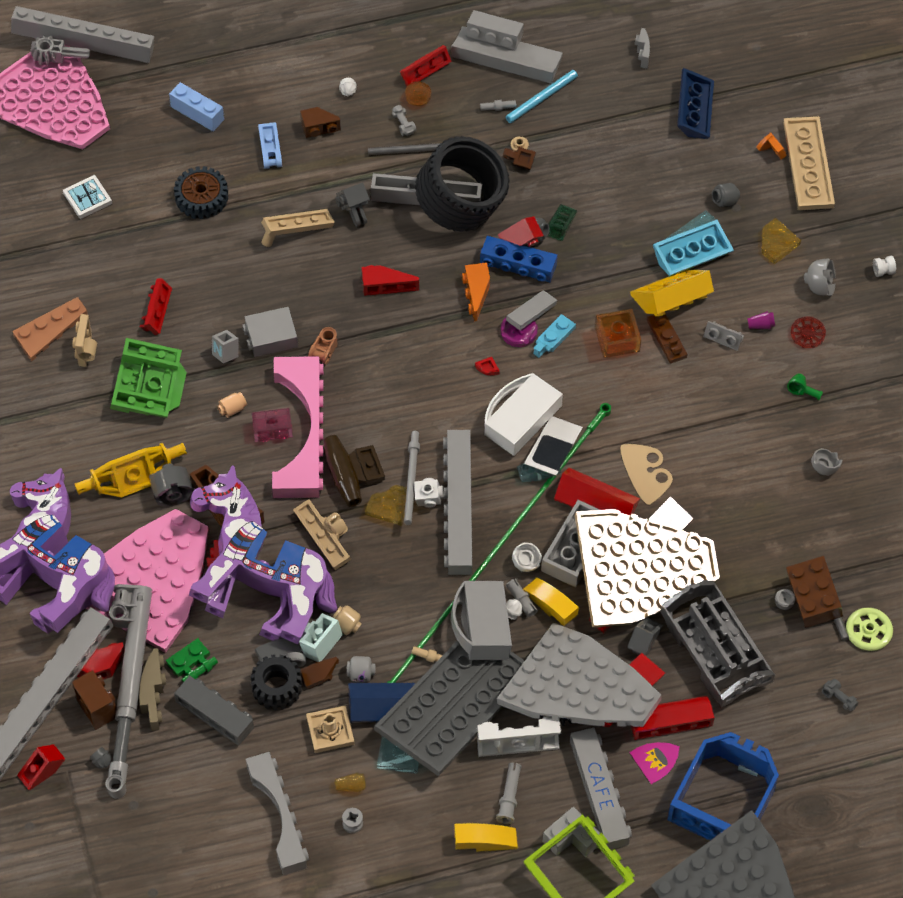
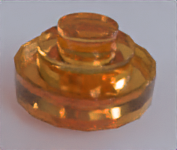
M413 82L406 87V100L411 105L423 106L431 99V88L424 82Z

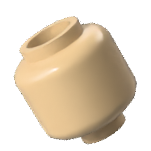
M348 605L343 608L340 606L332 617L339 621L344 635L350 634L351 631L356 633L362 624L359 622L361 615Z

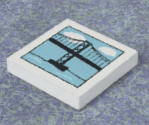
M95 175L63 190L64 196L80 219L112 204L111 198Z

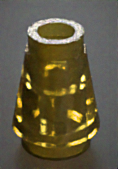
M359 772L335 778L336 791L361 792V790H365L364 773L359 774Z

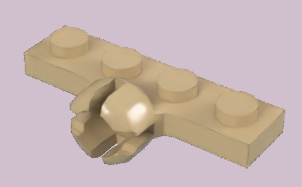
M310 499L293 509L334 570L351 560L338 540L341 535L348 531V528L337 512L323 518Z

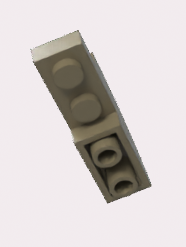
M158 648L153 649L145 664L139 692L141 714L149 713L152 731L160 730L159 723L163 722L161 710L157 711V704H161L159 693H164L163 685H167L165 673H161V667H164L163 655H159Z

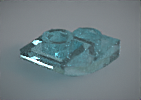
M524 463L517 466L522 482L538 481L555 476Z

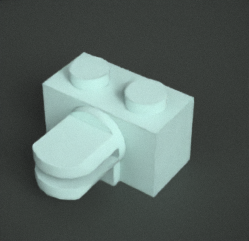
M322 613L316 621L308 622L299 641L303 654L307 658L316 662L324 659L343 635L339 621Z

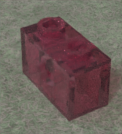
M289 408L251 413L255 442H267L273 439L284 440L293 437Z

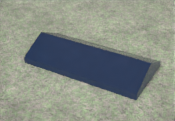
M683 68L677 127L687 137L708 139L711 128L714 80Z
M348 683L350 722H379L416 683Z

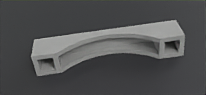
M269 752L247 758V770L253 786L262 790L272 800L281 816L282 832L276 853L283 876L306 869V861L309 860L306 848L302 849L300 842H303L300 830L296 831L294 824L297 821L294 812L289 811L288 806L291 804L288 794H283L284 782L282 776H277L276 770H278L276 759L271 758Z

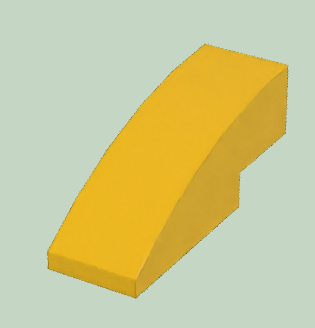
M539 578L534 579L523 589L524 592H528L529 598L549 617L552 615L563 626L578 615L579 607L555 587Z
M454 824L456 850L476 848L477 852L518 849L516 828L493 824Z

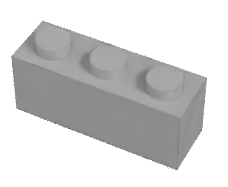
M473 10L467 22L466 36L516 50L522 38L524 24Z

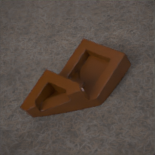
M329 658L301 669L306 687L311 689L327 681V679L332 680V673L336 664H339V658Z

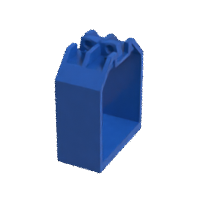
M732 732L703 740L670 804L668 821L710 841L731 826L729 823L682 802L702 761L715 756H720L737 766H743L765 777L768 788L755 812L757 818L761 820L775 792L779 776L769 750L759 745L756 752L753 751L754 741L746 739L742 746L738 744L740 736Z

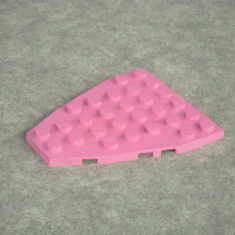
M29 52L0 73V119L43 138L79 149H84L110 130L100 94L89 77L86 67L83 66L81 58L64 57L63 63L49 62L48 65L46 63L40 65L39 61H34L31 52Z
M177 509L137 529L104 553L107 564L113 570L115 585H142L152 589L146 642L165 653L188 623L190 609L194 603V598L189 596L192 584L199 581L202 576L209 531L207 525ZM114 591L110 599L109 610L112 607V602L115 600ZM94 605L85 608L89 610L91 607L111 620L109 610L103 612ZM122 613L117 614V615L115 616V618H120V617H122L124 614H122Z

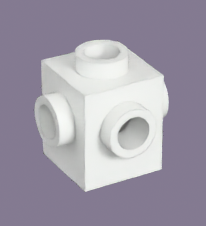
M426 478L423 481L414 482L415 501L418 506L435 507L441 504V497H444L443 486L439 485L437 479Z

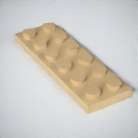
M820 117L784 118L783 125L798 210L834 208L835 201Z

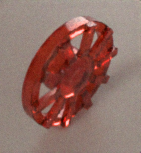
M801 317L792 324L791 337L793 342L802 346V348H815L822 344L825 339V326L814 317ZM801 322L803 325L802 328L797 324ZM794 328L800 330V332H794Z

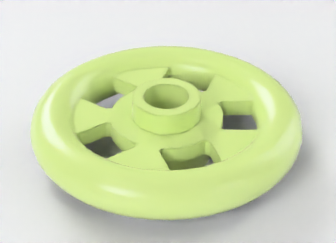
M861 608L854 611L847 619L846 631L849 640L862 650H880L892 639V623L888 616L878 609ZM868 615V620H861L860 617ZM879 619L883 625L879 626L875 620ZM854 626H860V632H854ZM871 626L873 630H868L866 627ZM879 632L884 634L881 640L876 637ZM862 637L871 639V642H863Z

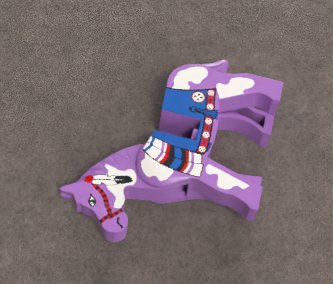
M231 466L228 474H219L213 484L197 488L193 491L190 505L194 511L203 512L209 509L214 513L224 515L218 540L219 556L208 567L205 575L199 581L192 584L189 596L207 604L205 611L223 618L234 581L238 579L253 589L280 597V609L275 616L263 624L259 635L271 641L282 637L297 645L311 618L313 601L315 599L319 609L332 614L336 613L337 605L334 583L326 569L323 558L317 552L285 540L273 567L266 561L257 560L267 531L261 527L260 513L252 495L246 486L236 478L234 466Z
M62 468L58 469L54 474H44V476L35 481L18 482L11 487L10 495L14 504L20 508L30 506L33 510L21 521L16 534L0 544V601L7 605L32 573H35L45 583L58 590L56 597L51 602L33 609L29 613L34 625L47 634L52 630L58 633L72 618L91 605H94L103 612H107L115 587L113 570L107 564L103 552L98 547L77 535L69 542L66 536L71 522V508L69 496L64 485L65 476Z

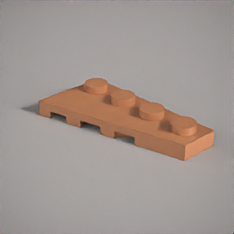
M77 297L12 331L13 336L32 362L37 358V354L41 351L44 352L50 343L55 339L58 340L63 336L62 333L68 328L71 329L77 321H80L81 314L87 315V309Z

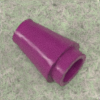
M766 311L747 318L749 329H771V327H775L773 312L768 313Z

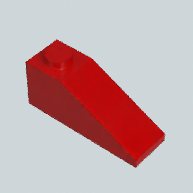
M381 265L362 267L364 296L419 291V277Z

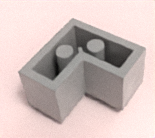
M573 806L543 832L542 842L546 844L582 814ZM580 825L550 850L557 856L572 843L587 857L598 846ZM594 827V830L597 832V834H600V832Z

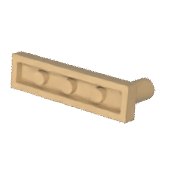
M328 209L264 217L261 223L266 232L261 242L264 246L270 247L276 235L331 228L335 222Z

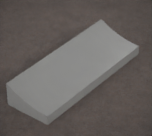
M462 26L451 46V57L551 84L563 55L562 52L524 42H519L517 49L514 50L466 36L467 27Z

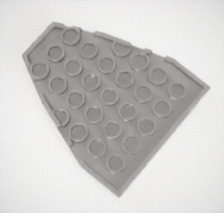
M553 623L498 696L497 704L540 719V715L552 716L554 721H559V718L571 719V723L605 726V722H617V726L632 725L643 727L660 703L661 694L633 667L590 636Z

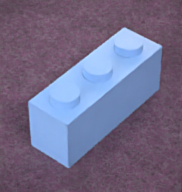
M181 82L169 93L170 105L173 109L214 132L224 121L223 107Z

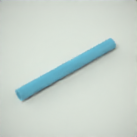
M575 70L568 72L506 115V120L512 123L577 78V72Z

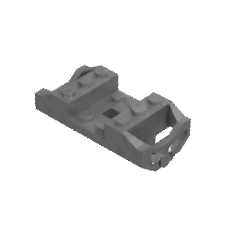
M703 580L694 585H687L683 590L672 595L661 605V614L671 634L680 647L685 645L701 670V681L721 707L730 704L745 692L756 687L766 686L774 681V672L713 580ZM698 596H707L701 599V604L698 605L697 602L691 604L688 613L673 620L672 612L680 605ZM733 684V685H732L729 689H727L724 693H722V694L720 693L719 690H721V689H723V688H725V687H727V686Z

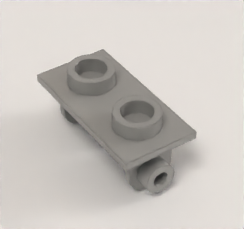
M715 321L707 322L703 336L737 351L740 342L744 339L742 332L727 329Z

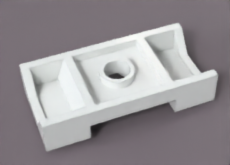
M547 716L538 720V727L525 726L521 729L505 728L499 730L498 723L485 722L477 725L478 756L559 749L558 734H561L560 722L552 720L551 716Z

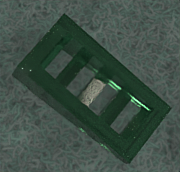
M560 204L549 223L548 236L563 241L577 210Z

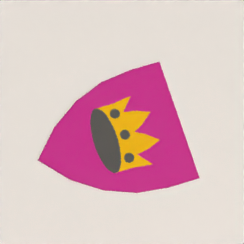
M656 742L640 746L629 753L650 784H653L666 776L674 767L680 746Z

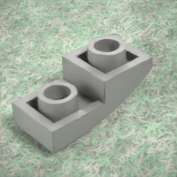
M641 28L640 35H636L635 45H638L637 53H639L638 60H641V68L648 69L650 42L646 30Z

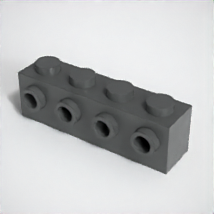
M189 676L174 693L178 704L238 746L254 729L253 718L249 713L238 710L232 701H226L221 698V695L216 690L208 689L198 678L194 679Z

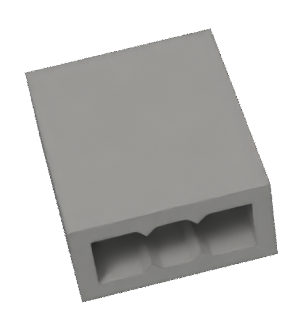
M289 307L245 316V324H242L244 335L249 337L247 345L249 351H253L254 357L298 347L297 335Z

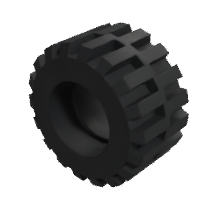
M274 654L271 655V658L266 656L263 658V662L259 660L256 663L257 667H253L251 674L252 693L255 700L258 699V703L260 705L264 704L267 709L273 707V710H277L278 707H281L282 710L286 709V705L292 706L293 700L297 701L302 691L301 672L296 662L292 663V659L289 657L284 659V655L276 657ZM273 677H282L287 680V683L279 688H271L265 684Z

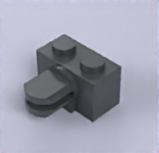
M364 183L337 192L335 200L338 207L349 211L354 225L359 227L361 223L363 225L367 224V218L362 205L368 204L370 199Z

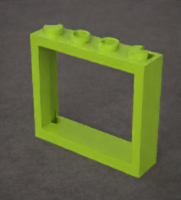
M583 814L523 861V864L550 898H562L534 861L581 825L624 879L621 885L604 898H615L635 882L633 879L635 875L628 866L623 867L620 863L622 859L615 849L612 851L606 845L609 843L602 833L597 834L594 830L596 826L588 816L585 818Z

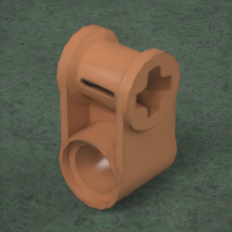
M325 327L321 330L315 343H313L309 350L308 357H319L324 365L328 364L338 344L335 329Z

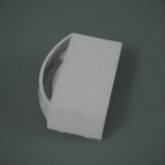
M464 581L455 595L451 611V624L456 639L468 653L469 660H508L512 642L503 581ZM458 604L462 605L461 625L464 634L460 630L455 616Z

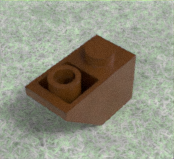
M319 107L300 111L301 124L306 138L341 131L340 117Z

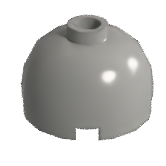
M830 259L814 261L809 266L808 273L804 274L805 283L817 295H833L835 290V284H832L833 278H835L833 261Z

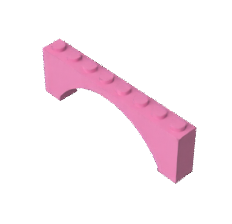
M274 357V382L282 384L301 400L310 416L311 430L305 446L295 459L278 472H272L273 498H319V490H323V479H320V473H323V462H320V457H323V445H320V440H323V429H320V424H323V412H320V407H323V396H320V391H323V380H320V375H324L323 364H320L319 357Z

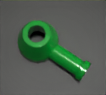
M795 374L787 384L788 391L795 395L806 393L820 400L823 391L807 386L806 377L802 374Z

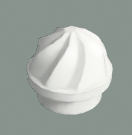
M352 78L342 79L339 85L341 93L345 96L353 95L356 92L357 84Z
M509 599L506 602L508 618L515 620L522 613V605L516 599Z

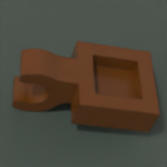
M518 147L517 152L505 148L503 158L514 160V166L531 170L536 152Z

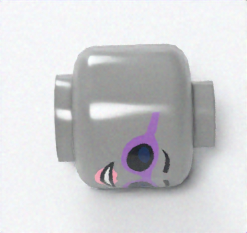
M353 656L351 661H347V677H350L352 682H369L371 676H375L376 664H372L370 657Z

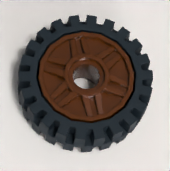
M197 166L195 171L190 168L188 173L184 171L182 176L179 175L174 187L175 202L182 213L185 212L186 216L189 217L191 214L194 219L199 216V219H203V216L206 215L208 219L211 218V214L216 216L217 211L221 212L223 207H226L228 202V186L224 176L220 175L219 171L215 172L214 168L211 167L208 170L206 166H203V169L200 170V167Z

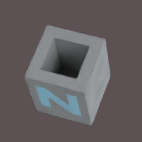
M228 330L213 335L212 355L222 363L237 358L238 338Z

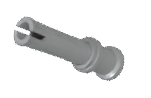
M514 762L508 764L504 795L499 800L500 811L496 815V820L502 824L514 823L513 813L514 808L517 807L515 796L521 765L516 763L515 770Z

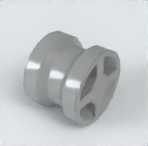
M357 808L345 810L342 816L343 828L349 833H357L363 827L361 811Z

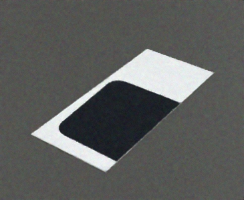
M552 416L545 425L524 464L557 475L583 427Z

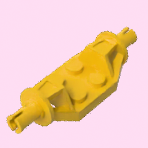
M160 443L159 446L138 450L109 461L96 470L91 469L90 478L74 483L78 495L95 489L99 495L106 494L124 497L150 487L149 476L161 470L165 464L171 463L172 459L186 455V448L181 443L167 449L163 443ZM164 459L165 462L155 470L154 464ZM108 481H111V483H112V485H113V486H100L101 483L108 482Z

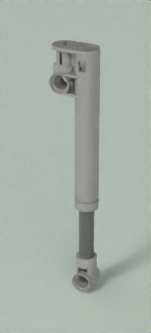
M115 585V600L112 602V607L109 610L113 625L118 628H127L115 719L118 721L113 762H110L109 774L105 782L109 795L115 799L123 797L126 793L128 770L126 758L131 723L135 722L152 598V589L142 585ZM120 613L124 614V615H123L122 617H120V618H115V616H116L117 614H120ZM114 784L121 785L118 789H111Z

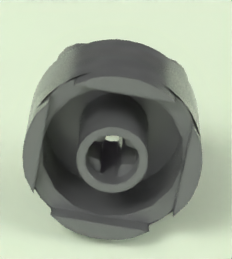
M169 463L165 464L161 470L149 476L154 498L160 506H171L170 503L177 501V504H181L192 496V485L185 467L174 466Z

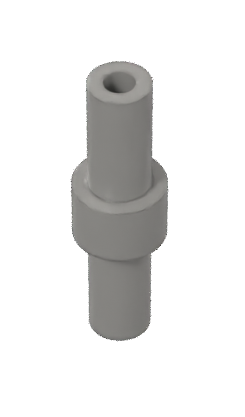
M494 100L492 103H481L480 109L481 111L494 109L495 111H502L505 108H515L516 100L503 102L502 100Z

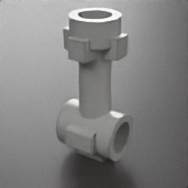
M397 105L392 109V115L394 118H398L401 123L399 126L401 135L408 136L414 134L416 131L415 123L413 121L408 122L405 117V108Z

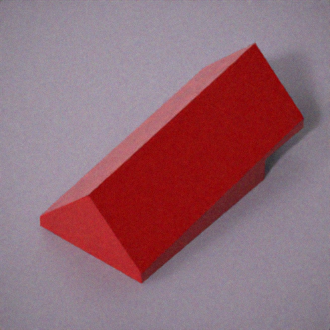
M568 468L562 473L554 500L571 506L572 509L577 500H580L599 510L615 509L619 510L620 513L631 515L634 514L640 498Z

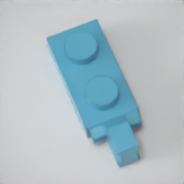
M561 314L536 340L537 345L533 348V354L540 358L545 351L553 352L575 330L576 324Z

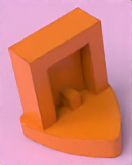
M772 133L764 137L756 147L759 151L772 148L781 160L787 156L784 148Z

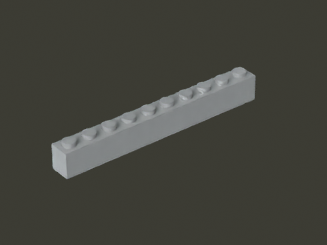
M90 607L88 611L82 614L79 624L76 628L74 627L70 630L67 640L64 644L59 645L56 655L45 664L42 674L34 679L30 690L22 695L19 705L16 709L14 708L10 711L7 721L4 725L0 726V780L112 629L113 624L111 620Z

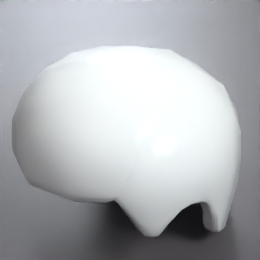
M524 542L514 549L512 561L514 566L520 571L531 572L540 566L542 555L539 549L532 543Z

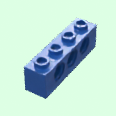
M487 236L480 253V263L487 262L488 267H495L506 272L510 271L521 276L536 278L539 281L551 282L557 266V254L524 245L519 246L509 241Z

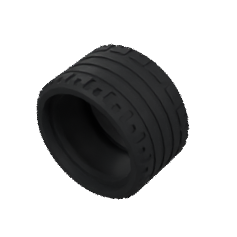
M465 136L449 138L438 145L417 174L415 181L417 200L424 213L441 227L459 232L475 230L491 217L505 199L510 183L508 169L500 155L483 141ZM452 166L459 168L472 176L477 183H482L484 201L471 202L454 194L443 181L440 167Z

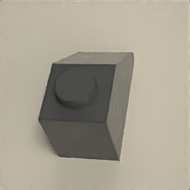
M644 618L635 627L627 648L632 649V652L637 655L643 653L646 656L651 651L664 625L652 619Z

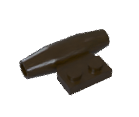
M330 435L323 440L327 464L336 488L347 506L354 507L362 502L359 482L371 484L385 480V474L374 446L357 448L348 454L337 435Z

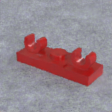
M442 45L402 69L400 73L406 86L411 87L449 64L451 59L446 46Z
M162 278L156 279L155 285L151 286L153 293L148 295L150 297L147 315L142 317L145 323L140 325L144 331L150 330L154 335H158L161 332L172 287Z

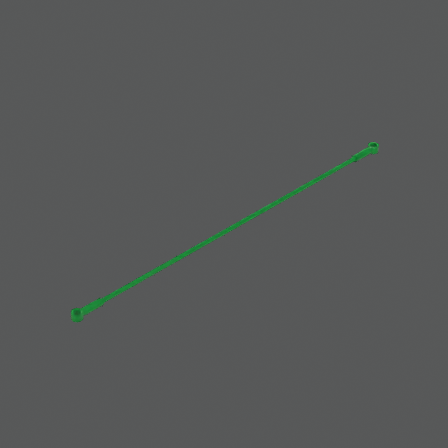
M603 403L600 405V411L587 426L585 433L570 450L557 475L587 436L596 429L604 417L611 414L610 404ZM552 474L469 581L477 579L557 475ZM454 600L417 646L418 648L422 649L449 615L452 611ZM411 654L391 681L387 683H395L417 655Z

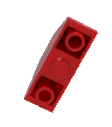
M123 642L112 643L105 648L96 649L77 677H81L93 670L96 676L100 675L103 680L111 678L124 657Z

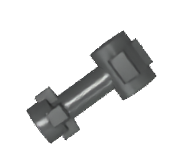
M828 680L823 685L822 693L828 698L834 695L844 703V709L852 712L859 703L856 701L857 699L854 696L848 697L839 690L841 684L838 680Z

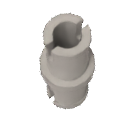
M517 579L509 581L506 587L513 597L521 603L522 610L529 618L536 614L538 610L529 599L528 592H524Z

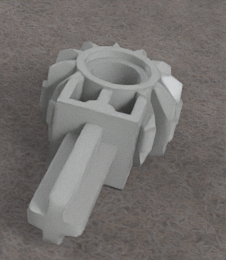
M44 35L42 38L36 37V41L32 42L30 49L34 61H39L40 65L42 63L48 65L49 62L63 63L64 57L87 59L90 55L89 49L65 47L64 40L53 39L51 35L48 38Z

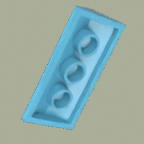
M718 220L653 244L658 263L669 277L734 251Z

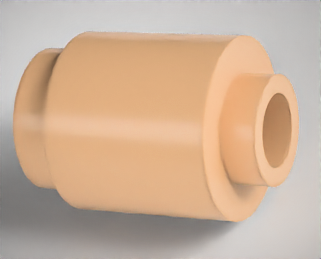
M241 392L233 393L221 399L217 408L222 416L225 415L228 418L242 411L247 406V402Z

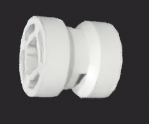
M887 256L885 259H873V270L876 277L883 276L886 273L889 275L896 273V263L893 256Z

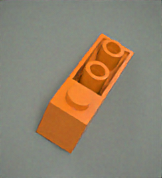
M487 262L465 265V273H462L463 284L467 285L465 296L466 299H470V304H468L469 315L473 314L474 322L479 317L490 288Z

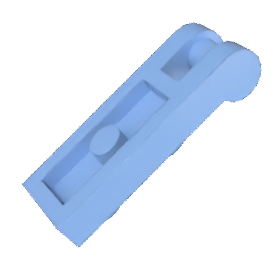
M276 122L258 124L264 169H268L270 166L282 167ZM275 156L276 159H269V157Z

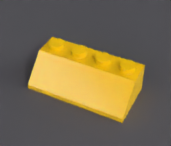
M685 270L630 291V294L646 314L661 316L667 310L679 309V306L682 304L689 305L695 299L707 298V294L714 292L709 270Z

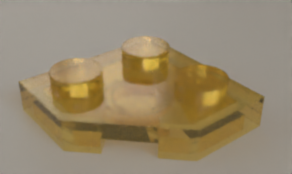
M776 218L762 228V254L773 264H776L801 244V240Z
M394 485L385 492L371 495L365 515L402 526L407 488Z

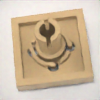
M346 705L306 714L315 753L355 745Z

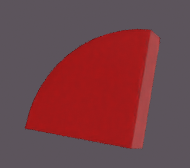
M492 356L475 362L476 369L485 375L494 376L500 374V370Z

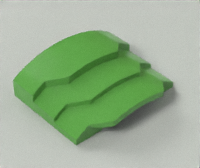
M126 338L110 409L167 418L168 412L180 406L187 373L179 362L182 350Z

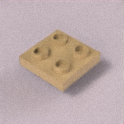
M81 314L80 321L76 322L77 337L73 338V348L75 349V359H78L79 366L86 367L87 361L95 359L97 342L92 339L89 315Z

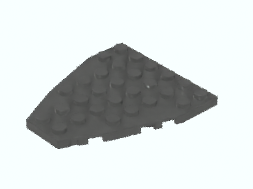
M752 810L651 885L660 898H795L779 847Z

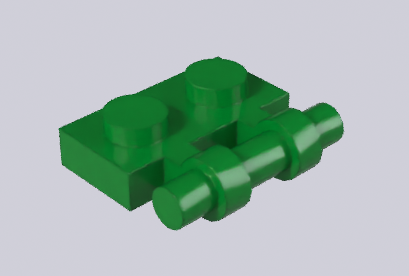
M197 638L166 660V664L177 677L185 673L186 676L181 679L184 682L189 676L196 679L204 672L211 671L218 661L214 656L209 660L206 659L210 656V652ZM197 664H200V665H201V666H199L198 668H196L195 670H192V669H191V668H193L194 666H196Z

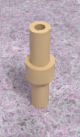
M413 646L411 653L426 658V661L432 663L434 661L437 662L443 656L437 654V651L431 649L427 651Z

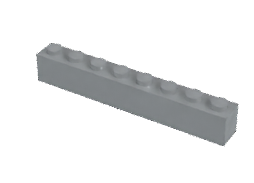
M18 6L15 7L11 18V33L31 38H42L43 35L48 38L51 35L53 39L64 40V45L86 48L91 51L146 63L150 62L153 53L154 36Z
M447 430V437H443V449H447V454H444V465H447V471H444V482L448 483V487H444V499H448V504H444V516H448V521H444V533H448V538H444V550H448V556H444V567H448V575H472L470 430Z

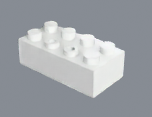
M534 373L515 379L504 386L491 400L485 414L484 435L515 456L562 406L563 394ZM516 390L511 395V397H509L503 403V405L491 416L494 408L500 402V400L503 399L510 392Z

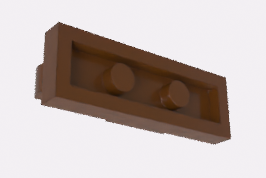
M666 314L648 316L647 322L669 363L672 364L686 359L688 354Z

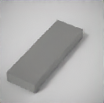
M543 290L508 314L506 321L521 330L554 307L557 300Z

